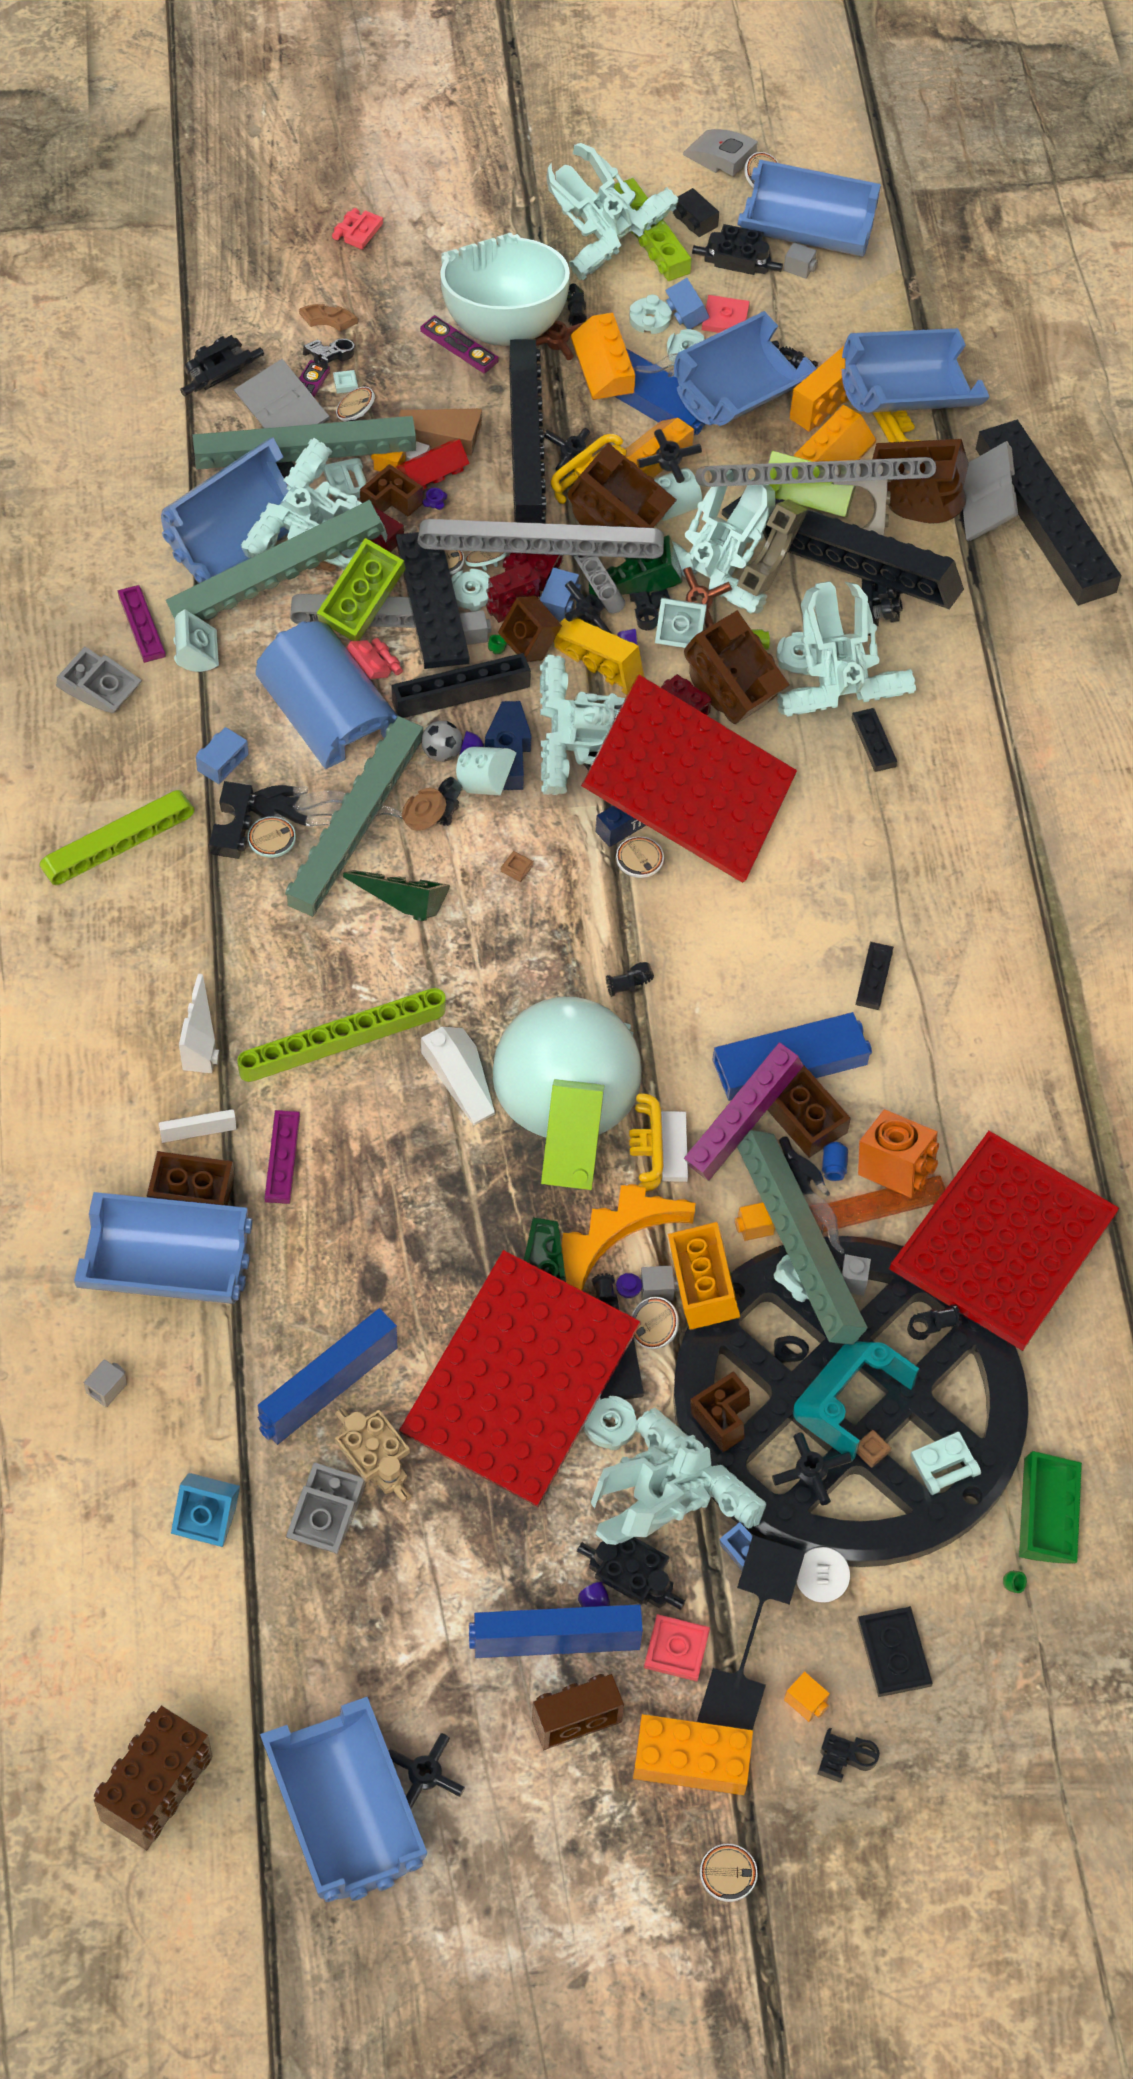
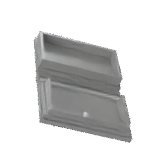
M283 359L234 389L235 393L262 424L263 428L322 424L330 419L329 415Z
M1007 441L969 462L963 486L966 495L963 515L967 541L976 539L1018 516L1016 493L1014 492L1011 478L1015 474L1012 447Z

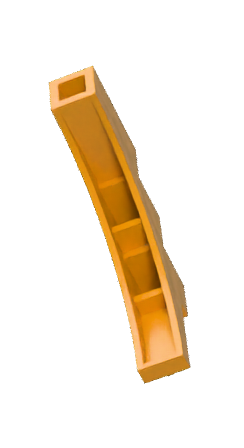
M635 1184L621 1185L618 1211H611L608 1208L592 1209L589 1236L579 1232L563 1233L561 1246L566 1283L583 1291L592 1268L601 1256L618 1241L634 1232L667 1223L693 1224L696 1203L685 1199L668 1200L660 1196L645 1197L646 1188Z

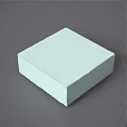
M354 370L333 373L337 394L351 392L358 388Z

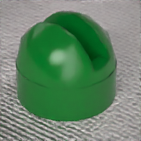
M491 635L488 641V649L490 652L493 651L495 655L501 654L505 650L507 643L500 635Z
M1013 1570L1004 1575L1003 1585L1008 1591L1013 1593L1024 1591L1027 1578L1023 1572Z

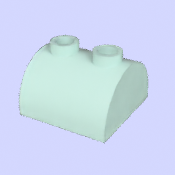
M687 467L681 469L685 478L682 483L676 482L672 472L654 479L657 484L677 499L662 518L663 521L697 509L698 503L703 501L701 489L696 482L695 475Z
M661 598L655 643L685 648L695 635L704 630L707 604Z
M186 609L179 612L174 621L175 637L173 638L176 645L174 660L177 665L195 672L208 671L219 666L217 629Z
M469 747L464 750L458 757L456 767L457 780L462 785V789L472 794L501 795L516 752L508 748Z

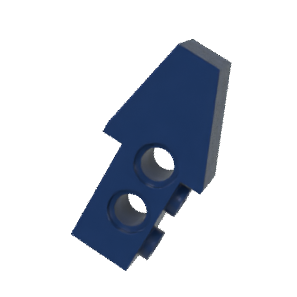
M502 701L485 735V747L508 748L516 752L503 790H523V752H531V732L521 701Z

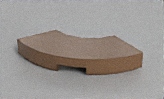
M313 304L299 309V314L310 327L328 325L341 332L358 324V318L353 313L339 306L335 308L325 306V304Z

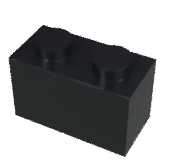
M694 188L678 196V203L673 214L690 231L701 237L718 227L719 211Z

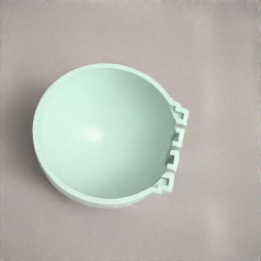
M507 233L497 236L496 239L490 238L480 241L478 246L474 243L460 247L459 251L453 249L441 254V289L446 307L455 322L466 333L482 342L492 345L510 346V340L535 339L553 325L564 308L569 292V266L559 252L543 243L520 238L518 234Z
M564 996L551 998L525 1009L508 1025L495 1052L493 1083L500 1104L519 1125L537 1135L546 1137L554 1079L601 1084L605 1086L599 1134L610 1130L630 1112L640 1090L641 1058L633 1037L634 1032L630 1031L631 1025L624 1023L616 1014L601 1004L579 997Z

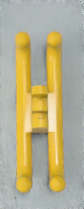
M906 411L873 413L889 442L921 441L918 439L909 440L905 437V432L912 431L915 428Z
M616 434L601 436L553 474L550 480L551 487L554 490L556 500L560 504L566 502V497L563 495L564 490L577 480L599 452L595 456H592V454L605 444L614 443L616 445L612 446L624 456L627 454L626 449L620 446L623 444V439ZM574 469V472H573L572 474H570L568 477H566L563 481H561V482L559 483V481H560L565 475H567L569 472H571V471Z
M639 1093L636 1096V1100L639 1103L635 1106V1110L638 1113H645L650 1117L651 1129L629 1130V1137L631 1138L629 1139V1145L631 1146L629 1151L632 1156H652V1170L641 1173L639 1175L641 1183L638 1184V1186L646 1188V1192L656 1189L662 1181L664 1167L662 1114L660 1102L656 1097L650 1094Z

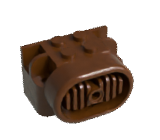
M962 439L876 443L872 459L927 457L931 458L936 464V471L931 477L891 479V482H887V491H890V504L888 507L896 515L913 521L937 524L955 518L963 510L966 503L963 486L969 462ZM922 462L920 464V471L924 473L926 467ZM902 463L898 467L900 474H903L905 470Z
M609 443L606 444L580 474L567 494L568 499L572 503V511L580 525L655 528L677 501V499L657 484L652 477L645 474L634 462L627 459Z
M738 610L695 635L684 649L685 658L690 664L689 674L693 685L700 691L707 693L712 699L711 706L724 713L733 724L739 723L772 701L779 692L790 686L776 666L773 656L767 653L762 646L759 636L753 633Z

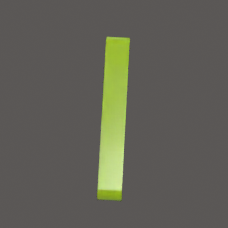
M181 790L172 791L48 854L40 861L39 866L52 885H60L187 820L193 815L195 809Z

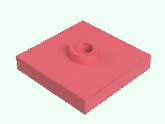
M708 295L705 309L710 318L703 321L702 330L720 333L747 320L750 301Z
M657 1614L644 1668L698 1682L710 1627Z

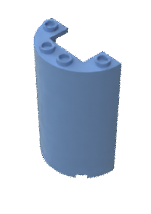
M759 160L758 167L753 168L751 180H755L752 197L747 198L745 210L739 214L738 226L764 232V236L856 256L863 257L865 255L873 227L881 184Z
M763 311L678 352L674 364V377L678 379L679 386L676 388L688 411L696 419L707 425L716 424L722 426L792 391L817 368L807 357L803 358L797 369L794 368L770 341L778 325Z
M958 328L850 333L847 337L842 358H845V369H841L842 380L849 401L858 411L874 413L974 407L982 405L989 399L988 391L982 380H978L970 390L957 362L958 356L966 346Z
M274 437L267 439L162 510L161 522L164 530L162 536L172 547V554L175 560L179 563L182 562L189 572L194 575L197 582L201 583L250 559L245 556L241 548L242 542L246 541L248 533L256 521L260 520L261 513L266 511L267 504L280 505L289 490L286 489L287 484L283 481L284 478L276 464L277 461L283 458V455ZM284 527L281 528L277 540L289 533V530Z
M303 621L287 631H281L257 660L256 676L325 770L345 760L346 745L380 729L382 737L385 738L389 724H394L398 717L332 628L325 623Z
M93 1192L89 1210L91 1230L84 1259L79 1258L74 1279L77 1288L235 1304L239 1300L240 1291L245 1289L246 1277L242 1276L243 1269H248L250 1254L246 1253L247 1233L251 1234L252 1218H248L247 1208Z
M368 1697L342 1705L340 1716L290 1733L288 1725L260 1734L317 1894L321 1899H324L325 1902H331L351 1897L352 1901H356L367 1896V1892L378 1888L379 1891L391 1888L395 1884L394 1880L423 1866L422 1861L427 1856V1850Z

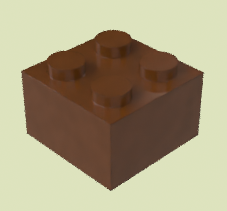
M537 596L517 597L498 633L516 654L524 653L527 662L541 661L547 654L562 625Z

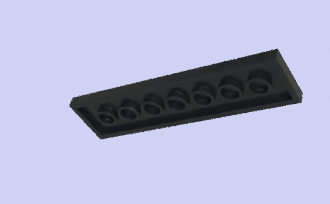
M419 532L396 534L399 558L404 560L405 563L403 576L424 669L470 664L469 652L445 550L422 548L418 544Z

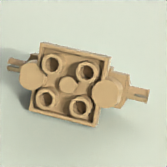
M344 1407L337 1410L335 1415L342 1422L343 1426L339 1429L340 1435L335 1438V1443L365 1482L371 1480L375 1486L379 1485L385 1494L394 1491L402 1503H405L406 1499L408 1501L411 1498V1494L403 1486L407 1480V1475L403 1471L399 1460L410 1454V1449L380 1410L375 1411L368 1417L359 1412H353L349 1415Z

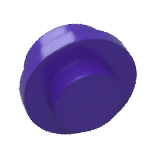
M625 1273L616 1281V1290L624 1298H633L641 1291L642 1282L635 1274Z

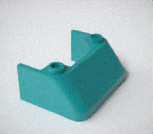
M856 1341L853 1345L844 1344L794 1405L793 1415L797 1422L841 1454L849 1452L852 1461L855 1459L860 1440L840 1426V1423L844 1420L846 1410L836 1397L865 1363L873 1368L884 1370L910 1390L914 1387L919 1368L884 1343Z

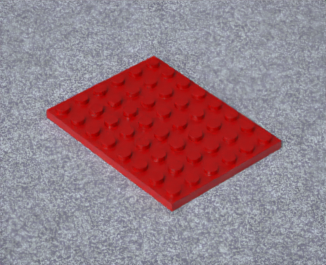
M639 674L635 678L581 786L743 883L752 869L797 770Z
M988 1130L895 1257L889 1269L948 1306L952 1304L958 1306L961 1314L1024 1351L1117 1214L1119 1207Z
M503 1250L400 1427L399 1432L539 1507L641 1322Z

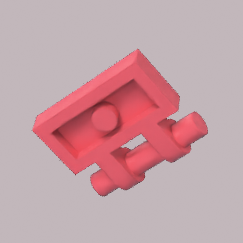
M353 208L345 214L342 223L336 225L332 238L339 240L340 237L344 236L345 243L363 250L383 225V217L366 210L362 215H359L360 211L357 208Z
M379 638L373 639L371 643L368 640L350 641L347 646V650L370 679L388 678L391 671L395 675H400L403 672L399 660L390 654L389 647L384 642H381Z

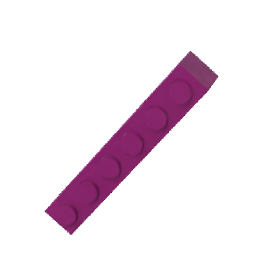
M780 1042L684 1157L690 1168L707 1181L713 1177L748 1132L801 1070L803 1064L798 1055Z

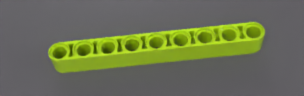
M438 988L427 989L243 1051L237 1059L239 1076L246 1082H253L443 1017L446 1011L445 993Z

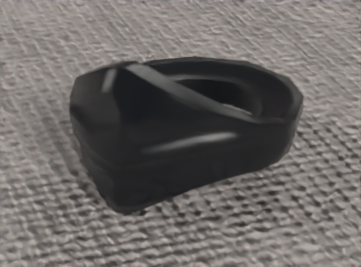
M784 1336L775 1339L774 1355L781 1363L801 1361L809 1353V1345L799 1337ZM786 1344H795L802 1349V1352L799 1354L794 1353Z

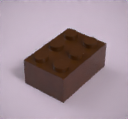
M803 1065L801 1070L767 1110L808 1158L821 1151L829 1143L847 1134L851 1117L805 1065Z
M157 1151L147 1198L228 1206L234 1180L233 1161Z
M598 1674L590 1678L587 1683L581 1685L577 1683L570 1684L564 1687L562 1692L553 1695L552 1693H545L538 1696L536 1701H533L532 1722L543 1751L622 1723L624 1702L612 1674L607 1676Z

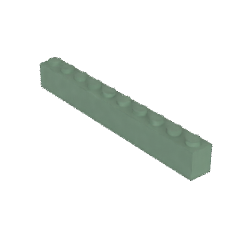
M413 416L192 434L196 469L227 467L272 437H274L283 455V458L277 462L297 461L304 448L307 449L309 446L308 442L310 439L313 440V438L317 439L320 443H324L327 448L329 447L332 450V454L328 458L416 451Z
M368 500L165 601L174 619L184 609L201 620L212 619L218 612L224 609H232L239 602L245 599H252L265 589L275 588L279 582L293 579L306 569L316 568L320 562L326 559H334L341 552L358 547L365 538H377L384 531L383 525L371 501Z
M400 716L397 717L394 724H389L383 741L379 740L376 745L375 754L372 758L369 757L367 759L364 771L355 778L351 792L345 794L340 810H336L333 813L328 829L324 828L321 832L318 845L311 848L306 864H302L299 867L294 883L290 882L287 886L285 895H287V905L311 917L315 915L421 744L423 726Z
M750 1130L737 1148L828 1341L853 1345L867 1329L864 1319L774 1134Z

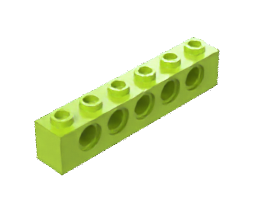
M630 178L623 182H626L631 191L635 192V198L630 207L638 211L648 197L635 179ZM620 183L614 184V189L619 194H624ZM664 219L657 224H652L651 228L648 231H643L640 237L635 234L640 246L645 248L650 260L655 262L660 274H663L667 281L690 274L692 258Z

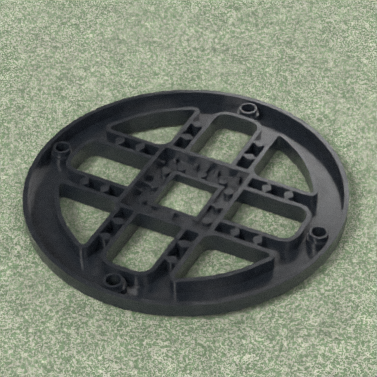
M824 1237L840 1272L842 1271L845 1254L869 1258L871 1262L868 1280L888 1284L860 1311L867 1329L857 1341L874 1342L914 1302H924L937 1311L950 1308L944 1302L889 1269L891 1263L904 1246L865 1237ZM784 1245L757 1255L737 1267L730 1274L735 1294L741 1297V1299L737 1300L740 1318L691 1330L688 1326L677 1358L673 1403L676 1426L688 1436L694 1435L704 1448L708 1447L710 1449L711 1466L723 1465L739 1481H742L745 1486L766 1502V1507L759 1524L749 1529L745 1527L747 1531L754 1536L789 1546L805 1553L819 1547L831 1548L845 1558L849 1567H873L907 1562L931 1554L951 1544L979 1523L998 1502L1010 1483L1021 1457L1026 1438L1028 1392L1024 1370L1016 1347L965 1315L960 1314L962 1326L958 1328L951 1326L952 1329L915 1365L919 1368L914 1387L911 1390L884 1370L873 1368L865 1363L859 1372L886 1395L855 1426L844 1417V1420L840 1423L842 1428L859 1440L874 1430L886 1443L909 1421L913 1422L935 1442L960 1432L972 1457L978 1463L981 1474L975 1477L969 1476L955 1482L944 1493L931 1495L926 1487L889 1455H886L871 1468L856 1453L855 1459L852 1462L828 1469L827 1476L823 1480L828 1495L849 1475H861L899 1507L905 1515L882 1520L851 1521L811 1514L820 1504L813 1486H808L799 1480L788 1492L775 1494L748 1471L747 1464L791 1421L827 1451L823 1456L824 1459L841 1454L797 1422L793 1415V1409L799 1397L844 1344L828 1341L809 1299H806L804 1302L797 1301L792 1296V1292L775 1280L776 1266L785 1255H788ZM762 1302L775 1304L820 1343L792 1371L744 1331L739 1324ZM720 1354L726 1356L766 1391L770 1397L769 1401L744 1424V1439L725 1452L720 1450L692 1416L690 1401L691 1398L714 1384L715 1369ZM969 1354L974 1355L984 1383L987 1409L984 1438H980L932 1395V1391ZM963 1461L960 1462V1464H961L963 1467H965L964 1462H963ZM967 1496L976 1499L977 1504H969L964 1498ZM735 1516L730 1517L735 1522L739 1523Z

